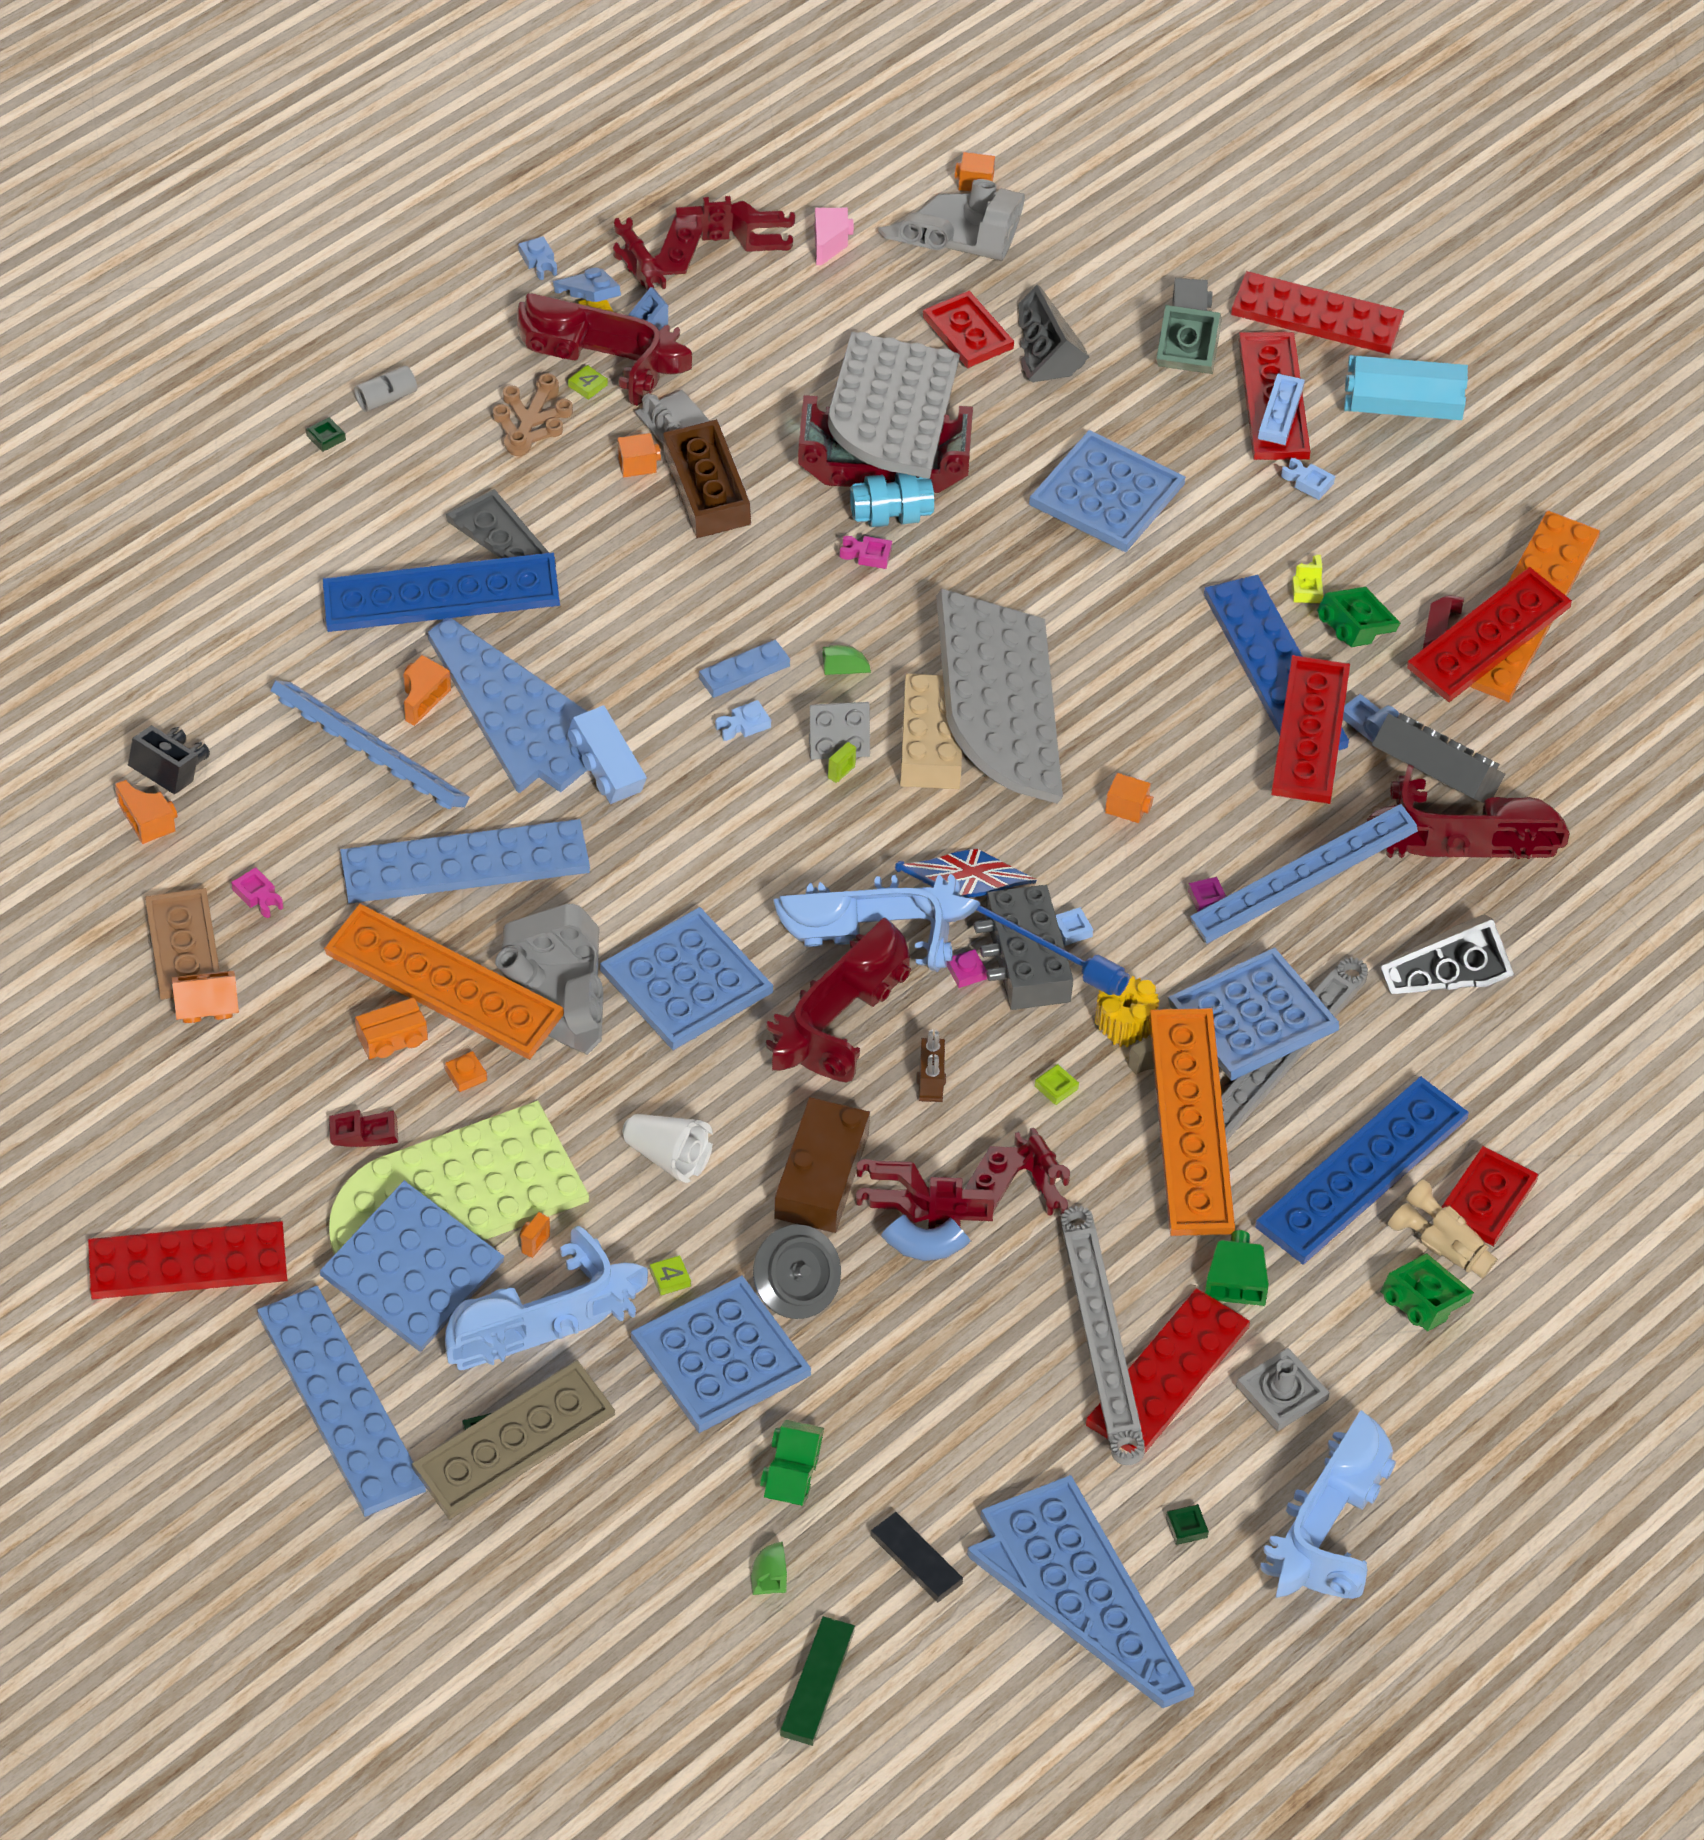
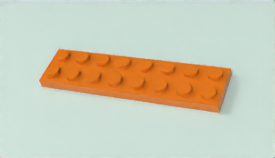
M1547 510L1507 584L1528 567H1531L1567 596L1599 538L1600 530ZM1552 623L1470 687L1510 702Z
M360 903L324 948L327 956L409 998L414 997L416 1002L529 1060L564 1015L562 1006Z
M1213 1008L1150 1010L1149 1019L1170 1236L1231 1234L1235 1231Z

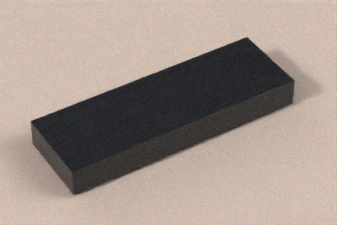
M897 1512L890 1515L871 1530V1537L937 1603L963 1584V1577Z

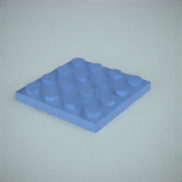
M1089 430L1030 496L1029 505L1127 552L1185 485L1186 477Z
M701 907L600 963V971L672 1050L677 1049L773 993V984Z
M1272 948L1168 997L1169 1006L1172 1009L1213 1008L1218 1065L1231 1081L1339 1030V1021L1276 948Z
M404 1180L320 1270V1276L419 1352H422L449 1322L456 1307L463 1301L470 1299L503 1263L504 1255Z
M743 1275L631 1331V1340L698 1433L811 1376L809 1364Z

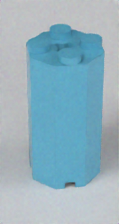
M1349 355L1348 372H1352V375H1346L1345 391L1350 392V395L1345 396L1344 411L1463 420L1466 403L1465 389H1467L1468 365Z

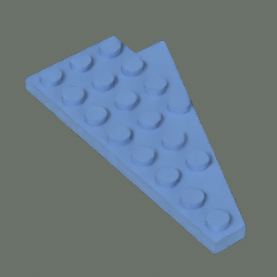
M452 618L443 619L428 631L430 644L444 668L450 670L451 680L518 793H521L537 778L542 779L561 793L587 771L583 764L581 753L569 740L568 730L573 717L588 711Z
M1071 1475L981 1510V1519L992 1538L968 1547L967 1555L973 1562L1160 1707L1166 1708L1194 1696V1687Z

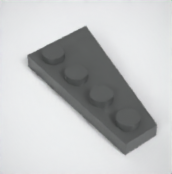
M495 489L446 514L448 523L499 558L549 553Z

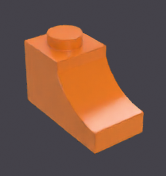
M423 655L414 663H410L403 674L405 692L409 694L404 701L405 721L414 726L451 691L450 670Z
M127 780L115 784L117 803L142 844L176 831L174 819L178 817L176 808L172 801H166L161 792L151 794L139 791L132 787Z

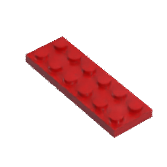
M1246 271L1233 303L1231 315L1390 355L1405 311Z
M1239 332L1238 341L1253 459L1290 460L1291 458H1296L1298 460H1310L1311 450L1303 392L1286 445L1258 439L1261 423L1277 374L1301 379L1295 333Z
M1528 567L1408 660L1407 668L1447 702H1451L1570 609L1572 600L1534 569Z
M1292 655L1271 792L1272 796L1331 804L1350 671L1349 663Z
M283 1221L88 1239L92 1300L288 1281Z
M1197 1288L1128 1369L1144 1440L1145 1453L1249 1329L1250 1320ZM1099 1403L1087 1417L1086 1426L1108 1439L1102 1408ZM1125 1444L1121 1446L1122 1449L1126 1450L1129 1453H1131V1451H1134L1135 1448L1137 1449V1447L1132 1444Z

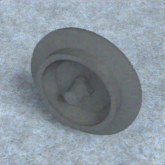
M805 1225L784 1226L772 1232L760 1245L753 1264L754 1284L762 1301L773 1312L790 1319L809 1318L827 1308L836 1296L841 1281L840 1259L831 1241L815 1228Z

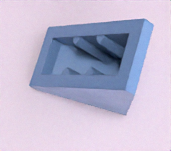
M650 287L628 316L648 321L660 331L664 326L668 325V304L654 288Z

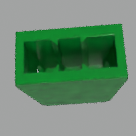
M1243 1230L1233 1231L1230 1241L1221 1240L1217 1243L1207 1277L1205 1294L1217 1301L1265 1306L1269 1283L1264 1247L1260 1244L1250 1243V1234Z

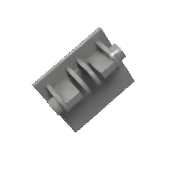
M683 390L661 400L656 395L648 393L642 398L643 408L635 411L636 415L663 445L664 432L710 421Z
M869 702L810 705L809 746L811 760L829 759L847 742L856 747V757H870Z

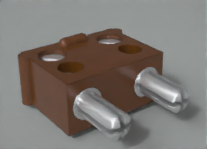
M933 1029L929 1031L928 1038H921L920 1071L917 1072L916 1082L919 1085V1101L943 1102L944 1085H946V1073H944L945 1039H939L938 1030H935L934 1038Z

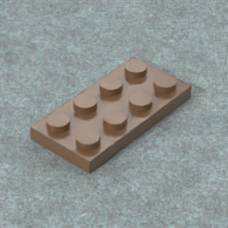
M206 888L145 896L161 1000L174 998L172 977L220 972Z

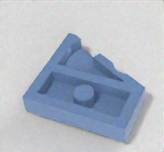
M590 268L583 274L553 281L555 293L559 294L570 290L571 297L584 298L592 302L621 296L620 285L600 268Z

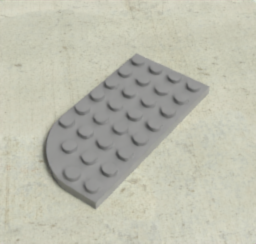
M851 332L829 409L828 427L832 436L846 451L870 465L892 472L930 479L960 355L949 349H936L926 347L920 343L911 344L898 341L895 338L871 336L866 332Z
M941 588L936 595L946 718L952 735L967 757L982 772L997 783L1017 793L1058 804L1063 797L1045 619Z

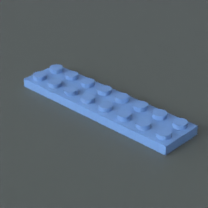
M580 819L340 849L348 904L590 873V864Z
M314 1286L257 1309L258 1317L364 1517L426 1492V1487L412 1469V1463L414 1462L319 1287Z

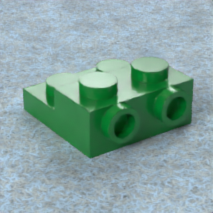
M1366 586L1325 593L1316 610L1319 619L1331 626L1336 631L1337 638L1340 641H1344L1351 648L1372 644L1376 635L1396 632L1401 624Z
M1427 1253L1390 1272L1380 1290L1389 1305L1399 1307L1407 1314L1409 1321L1413 1325L1423 1327L1427 1332L1446 1322L1450 1313L1469 1303L1474 1294L1471 1289Z

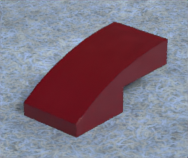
M360 1110L329 1116L330 1142L332 1145L372 1147L399 1143L398 1121L394 1110L364 1117Z

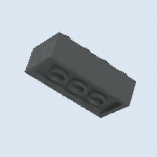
M1388 713L1372 746L1409 765H1413L1414 768L1482 803L1486 799L1494 797L1506 775L1497 770L1500 765L1499 763L1477 752L1473 757L1474 750L1452 739L1447 743L1449 737L1427 726L1422 730L1424 724L1402 713H1399L1398 717Z
M1047 884L987 892L986 909L1065 950ZM986 916L987 920L974 922L975 933L990 932L993 944L981 945L980 953L982 957H997L999 968L987 969L988 981L1003 980L1010 1010L1071 1002L1073 976L1067 958Z

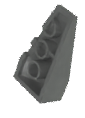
M1037 284L1018 304L1019 326L1023 329L1024 338L1020 340V345L1025 353V356L1021 358V365L1031 382L1071 377L1076 370L1085 364L1089 355L1080 339L1043 289Z
M1485 914L1461 923L1379 965L1390 994L1426 992L1438 989L1451 990L1463 987H1487L1514 975L1494 920Z

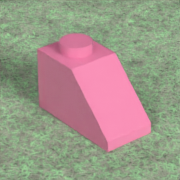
M848 207L815 208L816 265H823L848 246V235H853L854 231L853 219H848Z

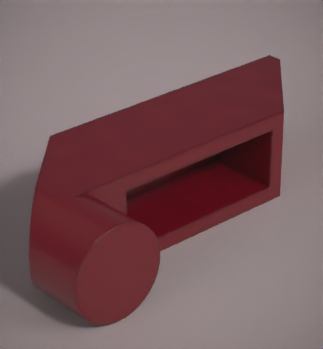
M1447 595L1431 603L1423 649L1447 631L1450 613H1462L1464 597Z

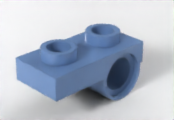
M1360 694L1344 706L1343 720L1373 743L1388 713L1398 717L1399 712L1389 705L1379 709Z

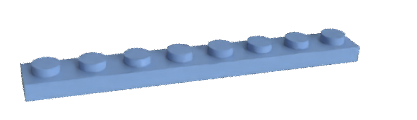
M275 680L270 691L280 697L279 702L290 708H298L302 711L301 716L309 721L320 722L324 725V731L336 737L340 735L346 739L345 744L357 751H365L369 754L368 759L382 766L385 764L390 767L392 775L402 780H410L414 783L413 788L426 795L430 793L437 798L435 802L447 809H452V807L465 808L470 798L468 795L295 684Z
M1400 804L1190 916L1191 922L1205 943L1208 944L1418 831L1417 824L1403 805Z

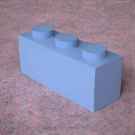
M603 705L573 717L568 730L569 740L581 753L585 768L591 771L595 777L599 792L606 796L610 804L640 793L647 777L606 707Z

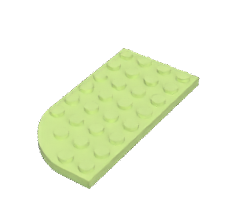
M535 1101L379 1157L364 1165L349 1178L335 1199L329 1222L330 1245L335 1255L404 1180L482 1240L522 1227L527 1221L531 1222L538 1212L549 1217L589 1202V1194L539 1101Z

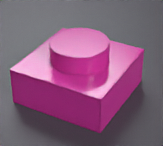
M975 949L955 955L952 961H947V968L958 988L987 979V970Z

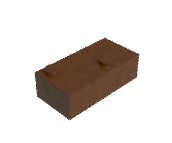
M718 420L664 432V455L696 539L751 525L750 501Z
M809 1097L775 1195L774 1219L832 1233L837 1232L856 1175L857 1163L861 1160L869 1136L870 1111Z

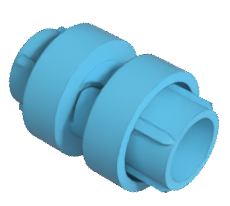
M896 473L895 482L886 483L884 475L865 476L864 483L853 484L850 487V505L853 520L857 522L868 521L870 528L888 526L889 517L895 516L899 517L901 525L919 523L920 516H928L934 512V491L931 479Z

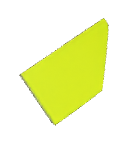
M1321 555L1313 556V561L1309 564L1301 563L1296 566V575L1293 576L1292 580L1294 602L1321 603L1323 599Z

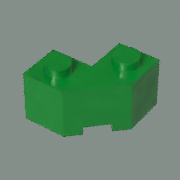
M785 1420L780 1428H775L771 1447L777 1448L775 1459L769 1467H764L760 1486L765 1487L764 1498L801 1506L804 1505L811 1489V1476L813 1470L816 1471L824 1433L823 1427Z

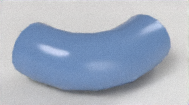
M902 1215L881 1234V1237L903 1256L922 1261L945 1259L971 1242L969 1237L951 1217L936 1228L924 1229L917 1227L906 1215Z

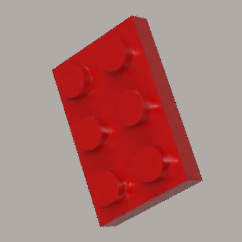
M970 290L923 310L924 320L953 352L960 355L959 360L966 368L1014 349V340Z
M1482 1146L1441 1207L1450 1206L1485 1243L1494 1247L1536 1184L1539 1174Z

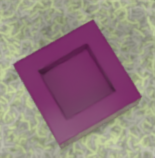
M1217 876L1188 883V893L1197 912L1227 897Z

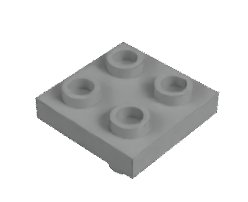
M1289 1348L1238 1378L1236 1385L1277 1432L1326 1402L1330 1394Z

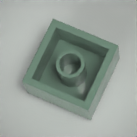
M1165 305L1156 358L1158 367L1213 374L1222 323L1221 313Z

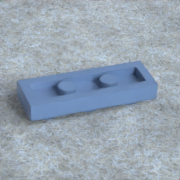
M775 639L700 670L699 679L711 696L715 698L790 667V658Z

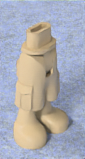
M1424 1179L1419 1181L1406 1198L1409 1203L1402 1205L1393 1214L1388 1222V1226L1394 1231L1412 1228L1422 1234L1421 1243L1433 1251V1253L1444 1256L1455 1265L1466 1269L1465 1271L1468 1273L1473 1271L1483 1279L1498 1259L1487 1251L1489 1246L1466 1224L1467 1222L1450 1206L1442 1208L1436 1202L1432 1195L1430 1183ZM1415 1207L1421 1208L1432 1216L1434 1224L1432 1225Z

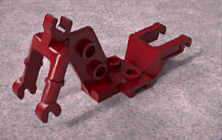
M725 196L724 202H709V197H703V206L675 207V216L662 249L654 257L651 256L644 246L643 240L634 232L633 220L628 217L626 224H621L620 219L615 218L614 231L626 243L624 249L620 248L619 243H614L613 256L625 262L627 270L633 273L647 291L650 287L654 288L653 283H658L662 289H665L666 278L663 275L687 273L701 235L702 241L729 239L730 231H732L747 252L790 250L793 247L792 235H788L787 241H784L781 234H755L752 230L757 228H790L795 224V213L790 212L789 218H786L783 211H757L745 201L731 204V196Z
M1030 1128L1028 1140L1023 1139L1019 1132L1015 1133L1014 1144L1016 1147L990 1146L965 1186V1189H962L963 1178L930 1177V1188L927 1187L913 1162L863 1159L857 1163V1177H862L863 1172L868 1171L872 1180L899 1181L907 1189L861 1188L856 1192V1205L861 1206L863 1200H868L870 1208L897 1209L913 1223L929 1219L928 1229L935 1228V1224H943L950 1217L959 1227L961 1226V1220L993 1221V1212L1018 1171L1027 1169L1036 1183L1037 1190L1042 1193L1046 1200L1047 1215H1053L1056 1208L1060 1210V1215H1062L1065 1210H1068V1201L1060 1195L1054 1184L1057 1178H1061L1062 1184L1067 1186L1070 1182V1170L1064 1165H1059L1055 1152L1050 1150L1043 1137L1038 1134L1035 1128Z

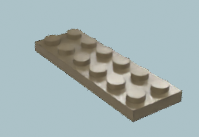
M576 1360L412 1463V1469L447 1518L451 1520L615 1416V1409L580 1362Z

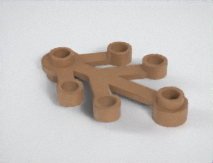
M543 374L537 380V393L528 411L520 400V390L518 387L510 385L503 389L504 402L511 406L521 422L518 430L510 420V408L507 405L499 404L493 408L494 421L499 423L506 433L504 446L513 456L527 454L534 442L548 437L560 436L563 433V422L558 418H568L573 413V404L567 399L557 401L556 408L541 412L546 400L555 398L559 393V382L552 374ZM546 423L545 428L530 432L532 427Z

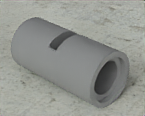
M406 365L354 387L357 402L364 412L417 391L415 377Z

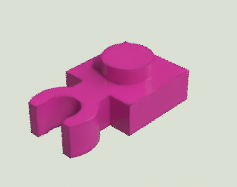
M844 536L843 547L840 548V558L845 560L859 558V565L887 569L892 551V541L864 536L863 542H860L852 536Z
M256 867L231 882L232 890L250 908L258 904L260 912L264 917H271L270 908L268 907L270 905L277 906L279 910L284 909L283 900L280 895L275 893L274 885Z

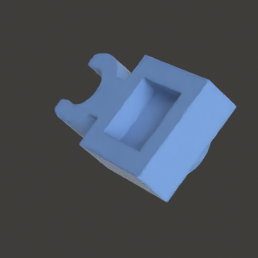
M544 236L518 244L519 253L529 269L536 267V275L540 280L544 279L545 270L551 271L554 276L557 275L554 253Z

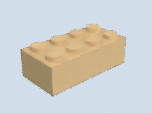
M906 673L900 786L960 789L962 749L952 735L947 722L943 675Z

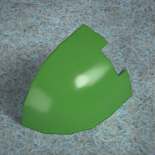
M830 645L829 647L822 648L825 675L871 673L868 660L862 652L854 647Z
M782 1541L766 1546L754 1560L751 1572L753 1595L786 1593L787 1570Z

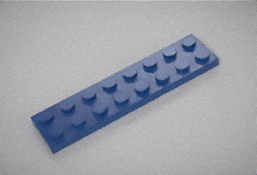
M554 552L323 578L328 632L560 606Z
M1258 574L1205 587L1204 597L1280 736L1292 655L1303 657ZM1341 728L1338 750L1348 748L1349 739L1343 728Z
M1420 1076L1256 1220L1255 1228L1304 1265L1468 1119L1469 1112Z

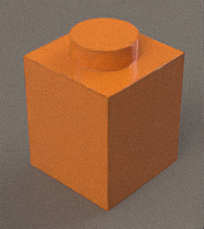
M963 152L962 162L956 163L955 179H959V190L971 192L973 181L977 179L993 182L995 156Z
M651 433L618 438V460L623 478L657 473V461H661L659 444H654Z
M1117 773L1107 793L1105 813L1139 823L1143 814L1150 812L1154 797L1150 796L1151 783Z

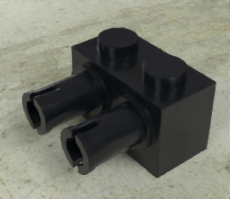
M151 725L132 738L128 766L175 795L193 782L196 765L207 759L210 751L206 744L201 746V741L196 742L190 748L184 746L186 735L182 729L179 730V727H174L165 734Z

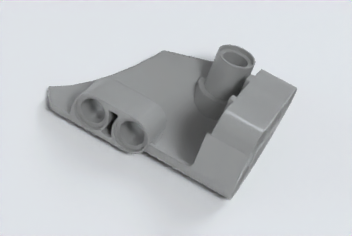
M977 179L973 181L971 193L938 194L918 212L909 214L904 220L893 225L879 227L878 232L886 239L933 250L948 248L1003 261L1013 241L1021 217L1025 194L1002 188L996 192V184L994 182Z
M575 904L561 905L507 923L503 928L502 950L496 957V966L505 975V978L562 1006L564 1015L548 1036L588 1055L602 1041L603 987L598 977L600 930L598 925L583 908Z

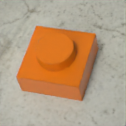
M473 1051L445 1063V1071L459 1093L487 1081V1072Z
M538 1212L531 1222L527 1221L520 1231L523 1254L533 1258L550 1237V1217Z

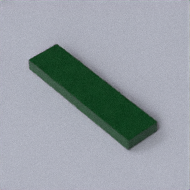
M822 1616L780 1730L781 1737L811 1746L814 1745L853 1638L855 1625Z

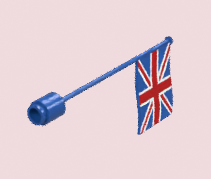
M979 849L957 851L926 861L907 864L904 861H898L895 864L897 872L903 871L933 888L938 875H941L948 884V876L952 874L960 884L958 896L965 898L987 895V892L1000 891L1025 884H1036L1037 882L1035 878ZM980 905L976 909V911L1082 966L1081 972L1085 983L1108 995L1115 994L1119 996L1126 989L1130 975L1125 972L1122 966L1099 954L1084 961Z

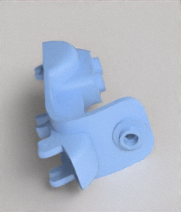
M952 874L948 876V884L941 875H938L934 888H898L899 880L896 875L891 877V886L884 888L881 884V877L876 876L874 880L876 889L830 892L820 882L818 888L813 887V884L810 883L805 894L786 895L773 899L776 913L781 923L796 939L804 942L806 947L822 946L823 941L834 940L836 945L850 944V941L856 939V935L860 934L859 923L876 922L884 917L889 921L928 919L931 922L928 943L924 941L915 943V948H925L928 953L924 959H916V963L921 966L928 965V968L935 972H939L940 968H946L947 961H952L953 958L952 944L948 942L949 922L965 919L974 913L981 904L977 900L958 896L960 884Z
M576 1226L571 1230V1243L560 1247V1253L562 1257L567 1255L573 1256L572 1259L566 1260L568 1270H574L579 1267L591 1281L523 1305L515 1288L498 1289L489 1295L463 1301L454 1310L446 1328L445 1348L448 1363L457 1364L458 1370H466L484 1363L494 1365V1360L500 1359L503 1362L508 1355L556 1339H562L574 1333L577 1334L579 1331L588 1329L601 1322L610 1313L620 1321L624 1320V1310H627L631 1317H635L636 1308L628 1298L635 1299L636 1293L645 1288L648 1282V1269L639 1264L626 1262L610 1265L598 1239H593L581 1226Z
M1362 1410L1358 1413L1347 1433L1334 1432L1332 1437L1336 1441H1328L1331 1459L1325 1458L1324 1463L1326 1467L1309 1495L1303 1490L1297 1489L1295 1491L1294 1499L1300 1501L1302 1505L1297 1506L1288 1502L1286 1512L1296 1517V1520L1288 1531L1286 1538L1271 1536L1269 1542L1277 1548L1269 1545L1264 1546L1266 1560L1272 1563L1273 1566L1268 1563H1261L1260 1568L1263 1573L1280 1578L1276 1598L1288 1596L1298 1591L1302 1586L1341 1598L1354 1599L1363 1594L1368 1571L1367 1562L1351 1558V1554L1348 1552L1342 1556L1319 1549L1345 1504L1349 1503L1361 1510L1364 1509L1367 1502L1373 1504L1381 1489V1485H1379L1381 1479H1388L1396 1464V1461L1392 1460L1393 1449L1385 1431Z

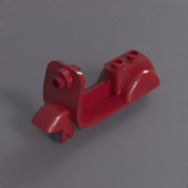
M528 293L525 302H520L518 305V332L523 343L531 351L576 361L582 349L585 348L636 361L632 368L624 367L623 377L619 378V387L628 389L629 403L635 406L643 402L642 398L644 395L653 391L659 381L660 373L675 375L692 369V351L688 347L676 342L680 336L679 327H676L672 333H670L669 325L664 326L659 331L655 325L640 318L533 293Z
M1409 764L1406 774L1397 775L1396 781L1391 782V799H1396L1397 805L1378 809L1367 818L1368 822L1402 804L1417 824L1418 831L1386 848V855L1389 858L1393 857L1394 850L1398 851L1400 858H1403L1406 852L1426 857L1550 858L1557 854L1558 848H1564L1568 844L1570 835L1566 822L1552 806L1539 798H1488L1484 801L1482 815H1440L1418 811L1413 808L1414 801L1423 803L1427 800L1428 794L1426 791H1417L1418 789H1425L1426 780L1422 778L1412 780L1414 766Z
M886 917L881 919L866 935L857 934L856 940L858 942L851 940V949L818 981L811 980L810 989L807 992L803 989L800 991V1000L789 1017L774 1014V1021L778 1024H774L771 1021L766 1022L768 1031L773 1033L774 1041L778 1042L774 1043L772 1040H766L767 1049L773 1052L772 1071L786 1070L801 1064L819 1075L839 1082L847 1083L853 1080L856 1074L857 1060L860 1056V1048H854L845 1038L840 1039L822 1031L856 998L874 1007L879 1001H885L890 995L891 990L898 983H903L909 977L911 972L909 967L910 953L906 940L900 930Z

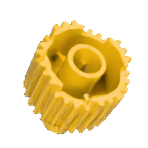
M1132 976L1126 989L1119 996L1115 994L1108 995L1099 990L1095 1024L1099 1026V1030H1103V1035L1107 1034V1038L1113 1042V1045L1119 1044V1047L1123 1045L1129 1047V1045L1136 1043V1040L1142 1041V1038L1146 1039L1151 1035L1150 1010L1159 1009L1158 994H1155L1156 986L1150 980L1141 981V978L1135 979Z

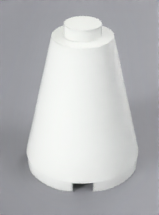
M634 1114L623 1125L624 1141L679 1181L690 1182L689 1178L692 1175L699 1176L708 1163L713 1146L712 1143L708 1142V1133L713 1135L711 1126L704 1121Z

